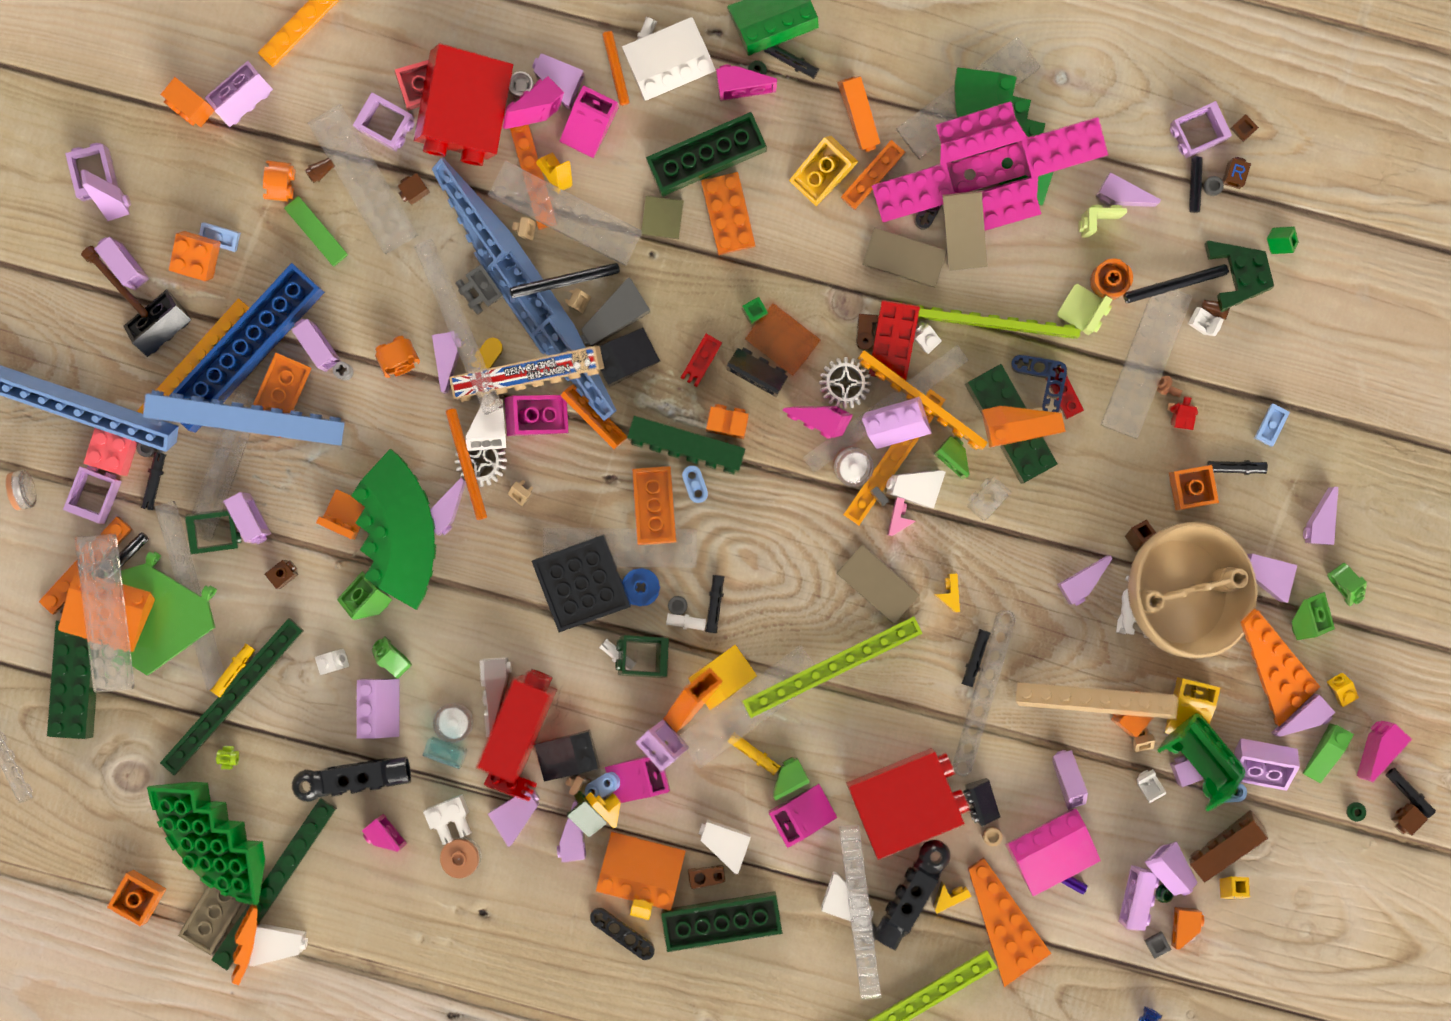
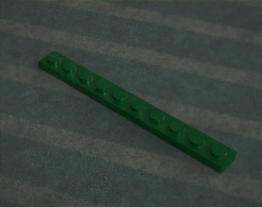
M288 618L230 683L221 697H218L163 758L160 764L172 775H177L304 630L291 618Z
M320 798L262 883L259 904H257V926L337 808L324 799ZM248 904L211 959L225 970H228L233 964V954L239 945L235 943V934L251 904Z

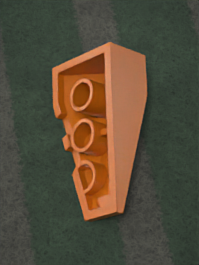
M1006 406L981 410L989 448L1066 432L1062 413Z

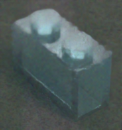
M432 737L428 739L422 756L459 769L463 765L468 750L467 748H460L456 744L453 745V743H446L445 740L442 741V739L439 740Z

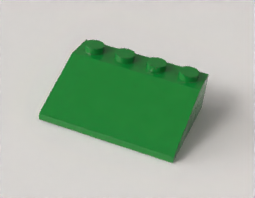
M741 0L727 6L748 56L819 28L818 16L811 0Z

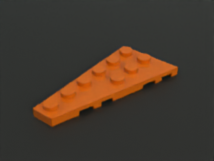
M1254 608L1240 623L1246 640L1250 644L1251 655L1256 662V669L1264 693L1267 694L1270 702L1269 707L1273 711L1274 722L1280 727L1320 688V685L1262 614Z
M982 858L970 866L968 871L1003 986L1006 987L1052 953L989 864Z

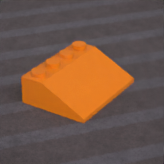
M76 570L68 589L58 630L133 652L155 598L151 592Z
M611 831L596 892L634 901V899L645 900L648 903H652L654 907L671 911L686 850Z

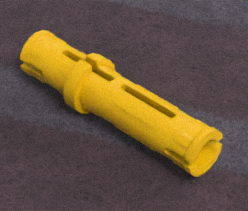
M245 643L236 657L231 659L232 662L210 691L221 697L238 672L246 666L245 663L255 652V649Z
M736 732L728 739V743L755 761L758 767H763L773 776L781 767L771 760L767 753L759 751L736 734Z

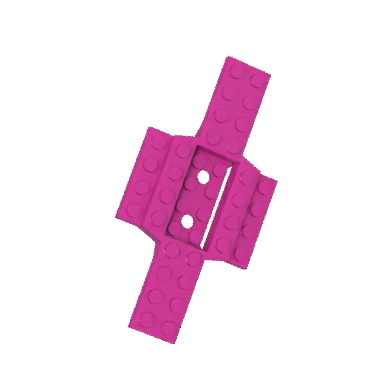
M1010 101L936 124L941 142L940 164L874 184L872 188L882 222H887L943 205V195L970 192L1020 176H1029L982 191L984 228L986 231L1041 215L1037 199L1038 176L1107 156L1108 152L1099 117L1027 137L1016 121L1012 102ZM1007 157L1013 161V165L1009 169L1003 168L1001 164L1002 160ZM967 169L975 171L974 179L967 180L964 177Z

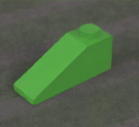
M1329 723L1303 774L1321 783L1346 751L1354 734L1338 725Z

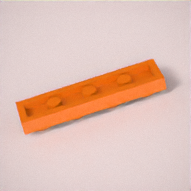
M890 140L841 196V199L856 210L873 191L872 185L881 182L903 157L905 151L894 141Z
M574 384L564 390L560 396L613 449H616L627 439V436L610 418L604 421L588 404L589 400L576 391L577 387Z

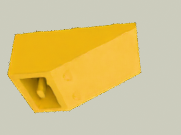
M1177 677L1173 693L1178 699L1176 719H1167L1164 733L1170 734L1196 713L1203 716L1208 724H1210L1217 706L1221 687Z

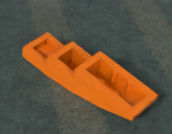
M250 905L235 934V943L239 945L233 954V962L237 965L231 974V980L236 985L240 984L252 954L257 929V905Z

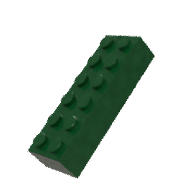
M749 112L646 157V161L663 197L766 152L767 146L752 112Z
M1002 364L965 384L981 414L983 409L998 406L1027 409ZM1043 437L1000 446L1021 484L1058 465Z
M633 416L627 437L631 441V445L640 448L646 445L649 446L651 451L661 453V450L668 452V456L678 459L680 456L687 457L686 461L698 464V461L704 462L705 467L715 470L716 467L724 468L723 472L732 475L735 472L739 473L746 448L637 416Z
M56 620L47 737L92 738L94 735L100 643L59 631L60 620Z
M776 891L671 908V911L662 909L661 911L667 952L782 934Z

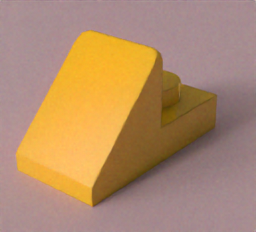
M553 152L536 161V164L557 194L572 187L570 161L561 164Z
M948 574V578H945V589H949V593L934 595L953 612H960L958 574Z
M592 792L585 796L591 806L615 828L620 809V800L612 793L606 800H603L600 795L596 797Z
M941 881L933 908L936 913H939L972 896L966 886L963 888L962 886L956 887L949 894L944 883Z

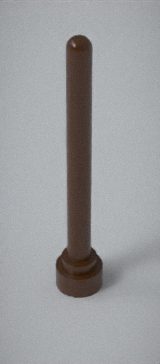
M88 246L85 248L81 256L87 262L94 263L142 317H147L148 311L99 259L100 256L94 249L95 247Z

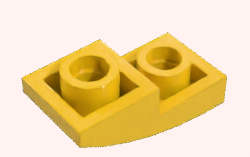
M634 899L630 915L649 920L653 904L645 900Z

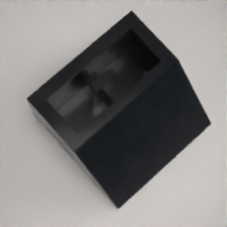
M985 778L965 784L966 790H963L966 801L971 804L972 808L969 812L975 823L977 822L982 827L1001 817L989 779Z

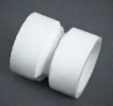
M519 71L512 74L509 90L515 100L518 101L526 90L530 91L533 89V80L526 72Z

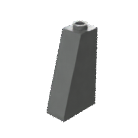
M630 277L623 282L581 329L583 332L581 338L586 346L588 344L591 347L597 346L651 312Z

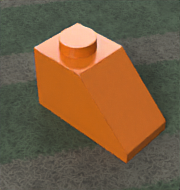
M1174 907L1171 946L1175 949L1180 950L1201 932V926H1204V915H1202L1200 910Z

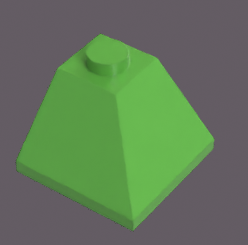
M950 436L934 455L961 479H965L970 474L966 449L962 446L964 443L955 436L953 438Z
M363 571L337 599L353 620L379 615L392 601L386 592L377 588L364 577L366 573Z
M1325 592L1303 600L1292 620V631L1296 636V640L1318 637L1335 629Z
M791 757L782 762L784 765L780 767L773 790L775 801L810 783L798 758L793 759Z

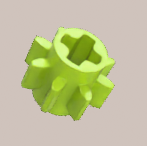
M223 746L222 750L217 751L216 763L221 764V769L231 770L233 765H238L239 751H234V746Z

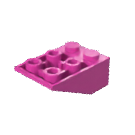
M549 76L544 80H538L532 90H526L516 103L512 102L507 106L503 128L508 129L546 121L559 110L564 92Z
M583 85L559 142L594 159L619 109L618 102Z
M793 406L783 408L782 410L788 413L787 417L790 419L803 421L805 427L812 430L816 428L821 431L820 434L829 439L842 436L853 416L837 406Z
M648 756L605 767L606 773L614 772L620 778L619 788L612 792L620 800V803L670 792L665 769L661 772Z
M820 784L768 811L787 848L804 840L837 818Z

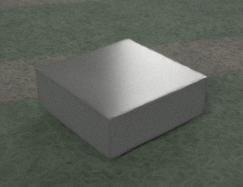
M878 487L870 491L881 506L889 502L888 498Z
M1162 932L1144 940L1154 959L1172 950Z

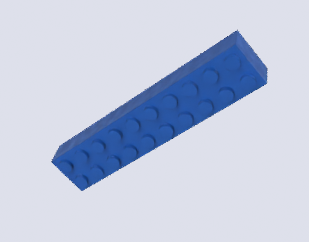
M291 263L172 393L183 394V398L191 399L192 396L203 397V401L211 402L212 399L225 401L325 292L297 266ZM181 423L188 431L194 433L201 428V425Z

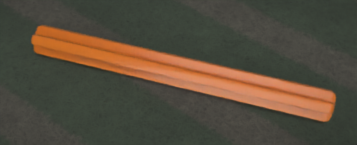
M451 408L446 410L447 419L476 519L482 520L487 518L470 455L467 451L457 410Z

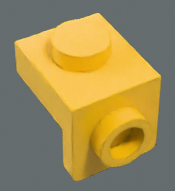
M1340 673L1327 681L1328 686L1334 691L1338 704L1342 708L1359 698L1353 681L1344 673Z

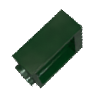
M228 509L185 515L190 555L237 549L238 543H242L241 534L236 532V525ZM229 516L232 543L199 547L195 520Z
M630 635L619 637L616 643V651H619V657L615 662V670L618 671V676L667 677L669 638ZM627 642L657 644L655 672L625 670Z

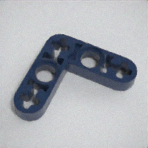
M1026 355L1015 356L1012 360V368L1016 373L1047 378L1042 411H1048V408L1045 407L1050 405L1051 398H1053L1056 409H1053L1052 412L1059 413L1067 376L1066 365L1055 360ZM1023 360V364L1029 365V361H1032L1031 371H1028V366H1022L1019 369L1015 363ZM1036 363H1043L1045 369L1042 372H1036L1034 365ZM1058 366L1064 371L1059 374V380H1062V382L1051 380V378L1055 379L1056 372L1053 369H1057ZM1053 384L1058 385L1060 392L1057 394L1050 393V386Z

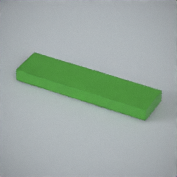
M299 196L284 207L333 267L348 256L347 252Z

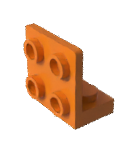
M336 489L324 516H319L316 524L355 540L361 529L356 524V521L365 507L351 497V495Z

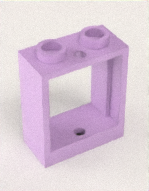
M371 92L353 126L361 133L397 151L398 148L403 146L405 142L404 137L408 131L410 132L413 129L415 122L412 114ZM380 104L404 117L391 141L367 128Z
M1216 101L1186 114L1170 124V132L1179 143L1178 149L1186 159L1224 142L1232 136ZM1206 113L1218 138L1191 150L1180 125Z
M93 143L90 147L84 149L74 148L71 152L65 153L75 195L81 201L92 198L86 189L82 188L76 159L100 153L107 182L118 187L109 148L101 143Z
M109 236L100 240L98 246L94 248L122 285L135 291L149 280V277L121 242Z
M301 319L295 323V327L291 330L317 368L326 372L334 367L337 362L341 361L314 322L309 319Z
M87 465V468L79 467L63 510L96 523L105 524L122 481L116 479L117 475L105 472V474L99 473L98 468ZM88 475L111 483L100 513L77 505Z
M239 492L223 501L244 542L260 544L267 540V536L271 532L250 493Z
M664 719L635 742L661 772L690 748Z

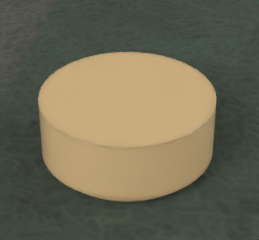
M990 826L983 831L982 837L987 845L997 846L1001 843L1003 835L997 827Z

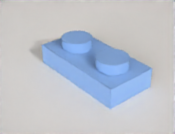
M205 222L201 223L200 236L220 241V248L233 252L237 251L240 232Z
M1271 404L1254 439L1270 447L1274 446L1290 412L1275 404Z

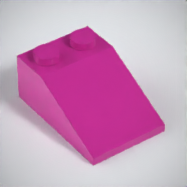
M730 64L721 65L720 68L716 69L720 101L776 92L777 78L738 66H731Z
M560 395L510 396L505 398L507 436L569 433L567 402Z
M1381 720L1371 727L1372 731L1368 734L1357 773L1359 778L1374 782L1412 740L1395 723Z

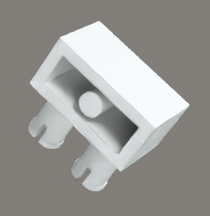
M463 794L423 811L430 830L433 828L434 830L437 829L442 845L454 840L447 826L450 821L455 822L460 838L472 833L465 818L469 813V809Z

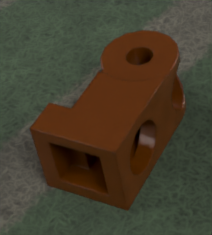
M858 315L856 344L860 350L866 351L873 346L872 324H877L878 315Z
M723 865L688 869L691 889L726 882Z

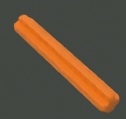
M607 31L603 33V38L619 104L623 106L629 104V97L613 32Z

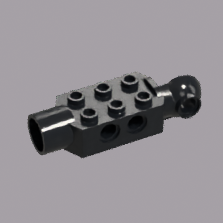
M405 756L332 766L317 771L303 770L294 776L292 791L297 799L303 802H311L318 797L343 795V793L349 790L352 794L362 792V790L368 787L372 791L382 789L385 785L390 787L411 783L410 763L408 757ZM364 773L368 775V780L365 779ZM345 776L348 777L349 783L346 782ZM304 781L310 784L309 791L303 789L302 784Z
M929 840L925 842L920 848L917 861H914L912 868L909 867L904 875L906 878L904 883L899 884L894 893L896 897L893 902L890 900L885 908L887 913L883 916L872 935L873 938L883 945L896 950L901 940L913 928L938 884L940 874L949 864L951 858L950 850L943 841ZM933 852L940 853V858L936 861L930 859ZM914 886H919L916 891H911ZM909 903L908 907L901 908L903 904Z

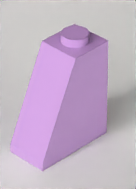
M541 53L539 58H535L532 66L535 76L539 80H544L549 76L564 92L561 103L566 109L570 110L585 76L584 71Z
M1247 554L1255 573L1256 583L1277 601L1288 603L1297 565L1256 554Z
M1072 750L1057 752L1053 756V765L1067 809L1085 805L1088 792Z
M535 790L532 795L525 793V795L531 798L529 802L513 797L488 813L508 847L516 840L539 805L538 800L540 798Z
M1177 841L1160 846L1145 862L1148 868L1174 896L1190 894L1198 883Z

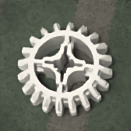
M844 357V363H841L840 358H837V365L831 361L829 363L831 369L827 366L824 367L828 374L821 373L820 375L822 378H825V380L819 381L820 385H825V387L820 389V392L827 391L823 398L826 399L830 396L831 399L828 403L832 404L835 400L837 401L835 404L837 407H839L840 403H843V409H846L847 403H849L850 408H853V401L860 405L859 397L865 400L866 396L863 392H870L868 388H865V386L871 385V382L865 381V379L870 378V374L863 375L867 369L863 368L860 370L859 367L861 365L859 363L857 366L853 365L855 362L854 358H852L850 363H848L847 357ZM843 368L841 378L830 380V376L834 371ZM848 369L855 371L860 381L852 379L849 376ZM845 374L847 382L851 383L850 385H847L846 389L844 388L843 384L839 383L840 381H843ZM830 386L840 388L842 398L836 396ZM860 386L859 392L854 397L848 398L849 389Z
M501 448L492 449L496 456V462L488 459L487 449L480 450L477 455H470L480 487H484V481L490 486L491 478L497 482L496 474L503 476L499 469H506V466L501 465V462H507V459L501 458V456L506 454L505 451H498ZM484 456L483 459L486 462H489L490 464L481 463V465L478 466L479 463L473 460L472 458L481 459V457ZM455 460V463L460 464V460ZM457 467L456 471H462V467ZM485 467L494 468L488 475L480 477ZM463 472L460 474L461 478H464Z

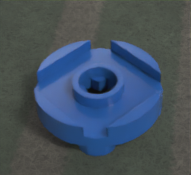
M643 568L634 569L627 573L623 579V585L630 604L640 607L647 606L657 599L660 584L659 579L652 571ZM638 582L646 584L644 587L646 589L645 592L636 591L638 588L636 584Z

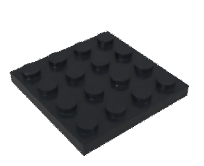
M604 534L531 561L558 632L631 607Z

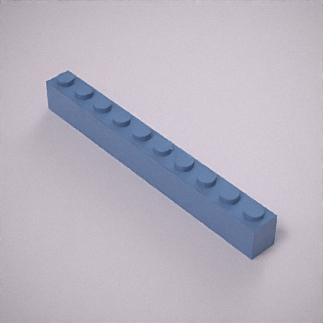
M0 365L1 396L165 452L177 443L179 429L177 425L159 419L145 418L142 413Z
M152 390L145 397L143 417L342 445L345 422L341 421L340 417L330 416L329 419H323L322 415L310 413L309 417L303 416L300 411L291 410L290 414L282 413L283 409L271 408V411L263 410V406L251 405V408L243 407V403L232 402L231 405L223 404L224 401L212 399L211 402L203 401V397L192 396L191 399L183 398V394L178 393L166 396L163 395V391Z

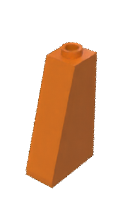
M853 76L838 81V87L859 149H865V152L876 149V145L881 143L861 76Z
M708 668L683 689L664 717L666 723L676 733L691 721L723 683L711 668Z

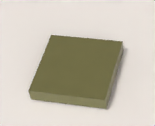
M646 196L641 235L679 239L684 201Z

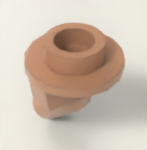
M1170 376L1159 378L1155 389L1162 395L1170 393L1180 398L1183 392L1171 386L1173 381Z

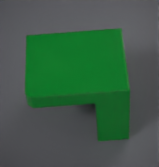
M1295 226L1271 229L1267 237L1271 254L1294 253L1299 243Z
M760 297L742 306V310L751 325L768 315V311Z

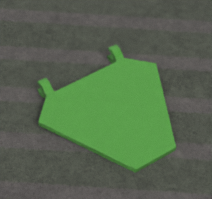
M151 551L146 556L145 564L121 571V584L151 592L155 601L134 651L130 652L119 648L116 651V657L145 675H150L215 628L209 600L217 591L213 586H204L201 593L202 596L191 591L154 568V565L159 562L162 555L157 552L152 553Z

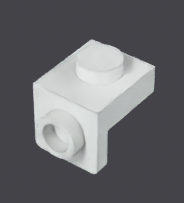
M1196 307L1188 324L1204 335L1216 336L1224 319L1214 317L1203 308Z
M923 321L917 323L914 339L924 352L929 354L942 340L930 325Z
M344 649L315 657L320 675L349 667Z
M1146 770L1138 775L1137 785L1149 803L1166 794L1154 770Z

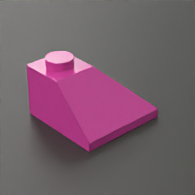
M384 814L362 830L364 839L376 847L398 852L407 844Z

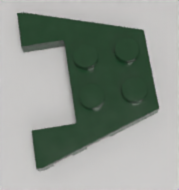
M1206 241L1204 244L1208 260L1228 258L1235 291L1223 292L1217 295L1221 312L1234 305H1239L1249 298L1252 299L1274 287L1266 251L1214 241Z

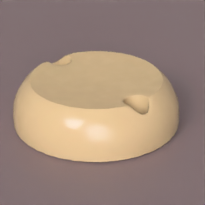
M1189 522L1167 527L1154 534L1144 543L1131 566L1128 579V598L1136 623L1144 635L1157 647L1176 656L1205 658L1228 650L1244 635L1240 621L1256 608L1257 583L1247 554L1233 537L1210 524Z

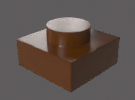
M1245 114L1230 129L1244 142L1259 127Z

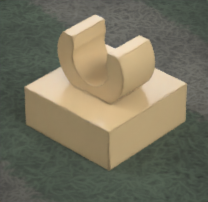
M521 217L520 223L513 222L512 230H515L519 237L533 241L536 222L529 218Z
M577 288L570 290L572 296L570 300L565 299V302L568 306L583 314L591 296Z
M522 480L520 483L516 481L508 493L521 506L527 502L533 490L532 486L528 490L523 487L525 480Z
M1146 728L1143 730L1144 736L1133 737L1135 753L1154 749V735L1149 734Z
M584 776L568 777L565 784L571 787L569 793L574 796L579 791L584 794L585 787L591 780Z

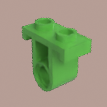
M1342 563L1327 574L1331 583L1345 597L1344 601L1349 607L1354 603L1357 605L1364 600L1367 582L1363 577L1359 578L1346 563Z
M386 636L374 643L371 650L376 663L381 668L384 667L397 679L412 666L409 659L393 646Z

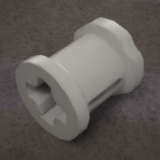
M341 361L335 364L333 374L337 378L345 381L352 378L354 371L351 365ZM343 367L347 369V371L344 372V375L339 373L341 370H343Z

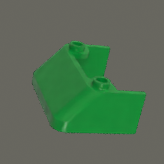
M1198 713L1189 717L1171 732L1157 749L1158 753L1166 749L1175 754L1181 751L1205 781L1203 782L1202 790L1204 795L1210 799L1205 808L1207 812L1231 799L1245 776V769L1241 762L1203 716Z

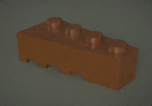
M1249 810L1216 838L1210 840L1201 850L1193 852L1190 856L1191 858H1189L1190 865L1205 883L1268 840L1266 829L1255 814Z

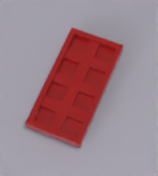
M881 300L872 356L907 381L920 306ZM869 368L868 374H870V376L876 377V372Z

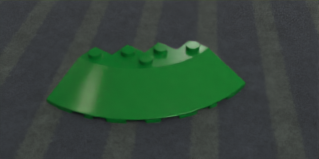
M957 67L954 82L957 117L1011 101L1016 121L1027 137L1044 133L1046 124L1027 119L1031 100L1013 96L1016 76ZM1004 158L1001 163L1002 167L1005 169L1011 168L1013 165L1012 159ZM1053 172L1038 176L1037 199L1041 206H1043ZM1027 175L1020 176V177H1017V178H1014V179H1010V180H1007V181H1004V182H1000V183H998V184H999V185H1004V184H1007V183H1010V182H1014V181H1017V180H1020V179L1027 178V177H1029V176H1027Z
M389 449L363 477L351 497L365 507L356 521L358 526L369 533L360 551L374 561L364 577L380 590L417 610L426 595L429 579L434 571L432 568L433 561L436 558L435 523L428 505L430 504L425 491L422 490L418 482L419 479L409 469L408 464L396 452Z
M183 782L148 786L147 790L152 810H156L159 821H157L159 828L162 827L167 835L165 839L168 845L181 856L185 867L188 870H193L201 877L200 881L206 886L214 887L221 891V895H229L236 898V901L246 904H259L265 866L263 841L247 840L245 822L229 820L226 802L211 801L209 785L206 782Z

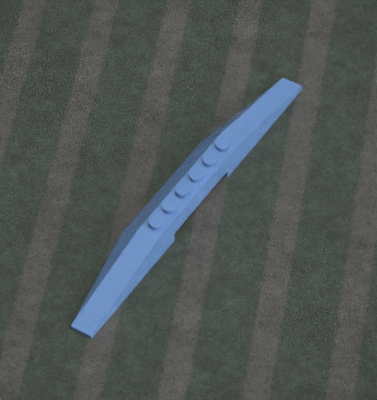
M444 157L441 158L432 168V171L442 191L446 190L449 196L447 201L451 208H455L459 216L456 219L459 225L463 224L467 232L465 237L469 243L472 242L476 250L474 254L477 260L504 296L503 298L540 352L551 356L586 348L575 325L551 290L512 298L510 294L511 287L543 280V278L511 231ZM587 373L580 374L581 378L571 379V382L577 387L576 391L589 400L588 404L604 421L617 411L599 374L588 376ZM569 376L564 377L567 381H570Z

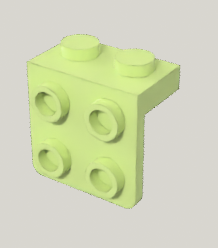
M1092 205L1091 208H1088L1081 215V221L1078 224L1081 238H1089L1097 231V219H1120L1127 213V208H1122V205H1112L1110 208H1103V205Z
M1076 284L1059 309L1057 316L1070 325H1075L1077 329H1081L1085 334L1090 335L1094 331L1097 332L1101 327L1102 322L1100 320L1103 315L1107 316L1112 308L1110 303L1113 299L1108 296L1101 298L1081 285Z

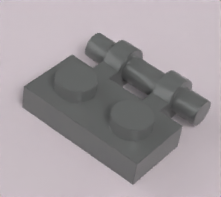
M482 265L466 274L469 280L467 284H464L462 279L455 283L459 288L458 292L461 296L464 295L468 301V306L477 315L483 311L480 303L484 301L487 307L504 297ZM472 288H475L478 292V297L474 298L470 290Z

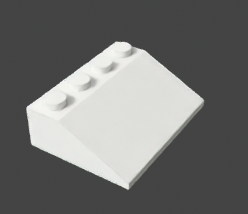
M693 17L622 46L644 101L716 71Z

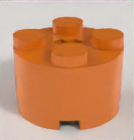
M266 161L269 167L264 168L263 188L267 189V194H263V198L286 202L289 199H293L294 188H292L291 180L295 181L296 169H294V166H291V163Z
M1116 258L1107 259L1093 270L1090 278L1091 288L1101 298L1108 296L1113 300L1117 299L1131 287L1133 272L1122 260ZM1110 276L1111 279H1115L1113 283L1108 279Z
M398 336L393 339V342L387 345L381 344L375 348V357L386 378H391L389 374H394L395 377L403 375L415 368L414 363H420V359L410 339H405L404 336Z

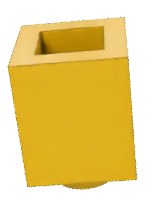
M1231 876L1219 879L1220 898L1242 899L1250 897L1249 877Z

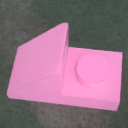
M895 498L887 534L889 536L895 535L915 522L901 518V514L905 515L907 507L903 498Z

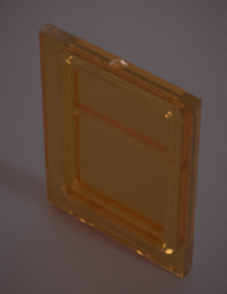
M772 303L767 310L768 315L762 317L745 340L790 375L794 376L821 340Z

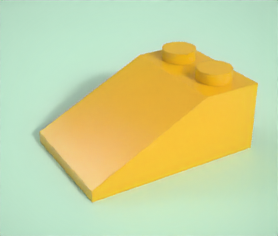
M827 136L823 138L789 181L815 206H818L859 161L832 136Z
M735 644L689 676L688 679L692 683L708 668H711L723 681L705 703L711 710L754 679L757 674Z

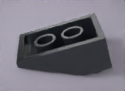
M644 328L600 346L604 369H601V372L609 387L660 362Z
M591 730L534 744L544 782L593 771L600 767Z

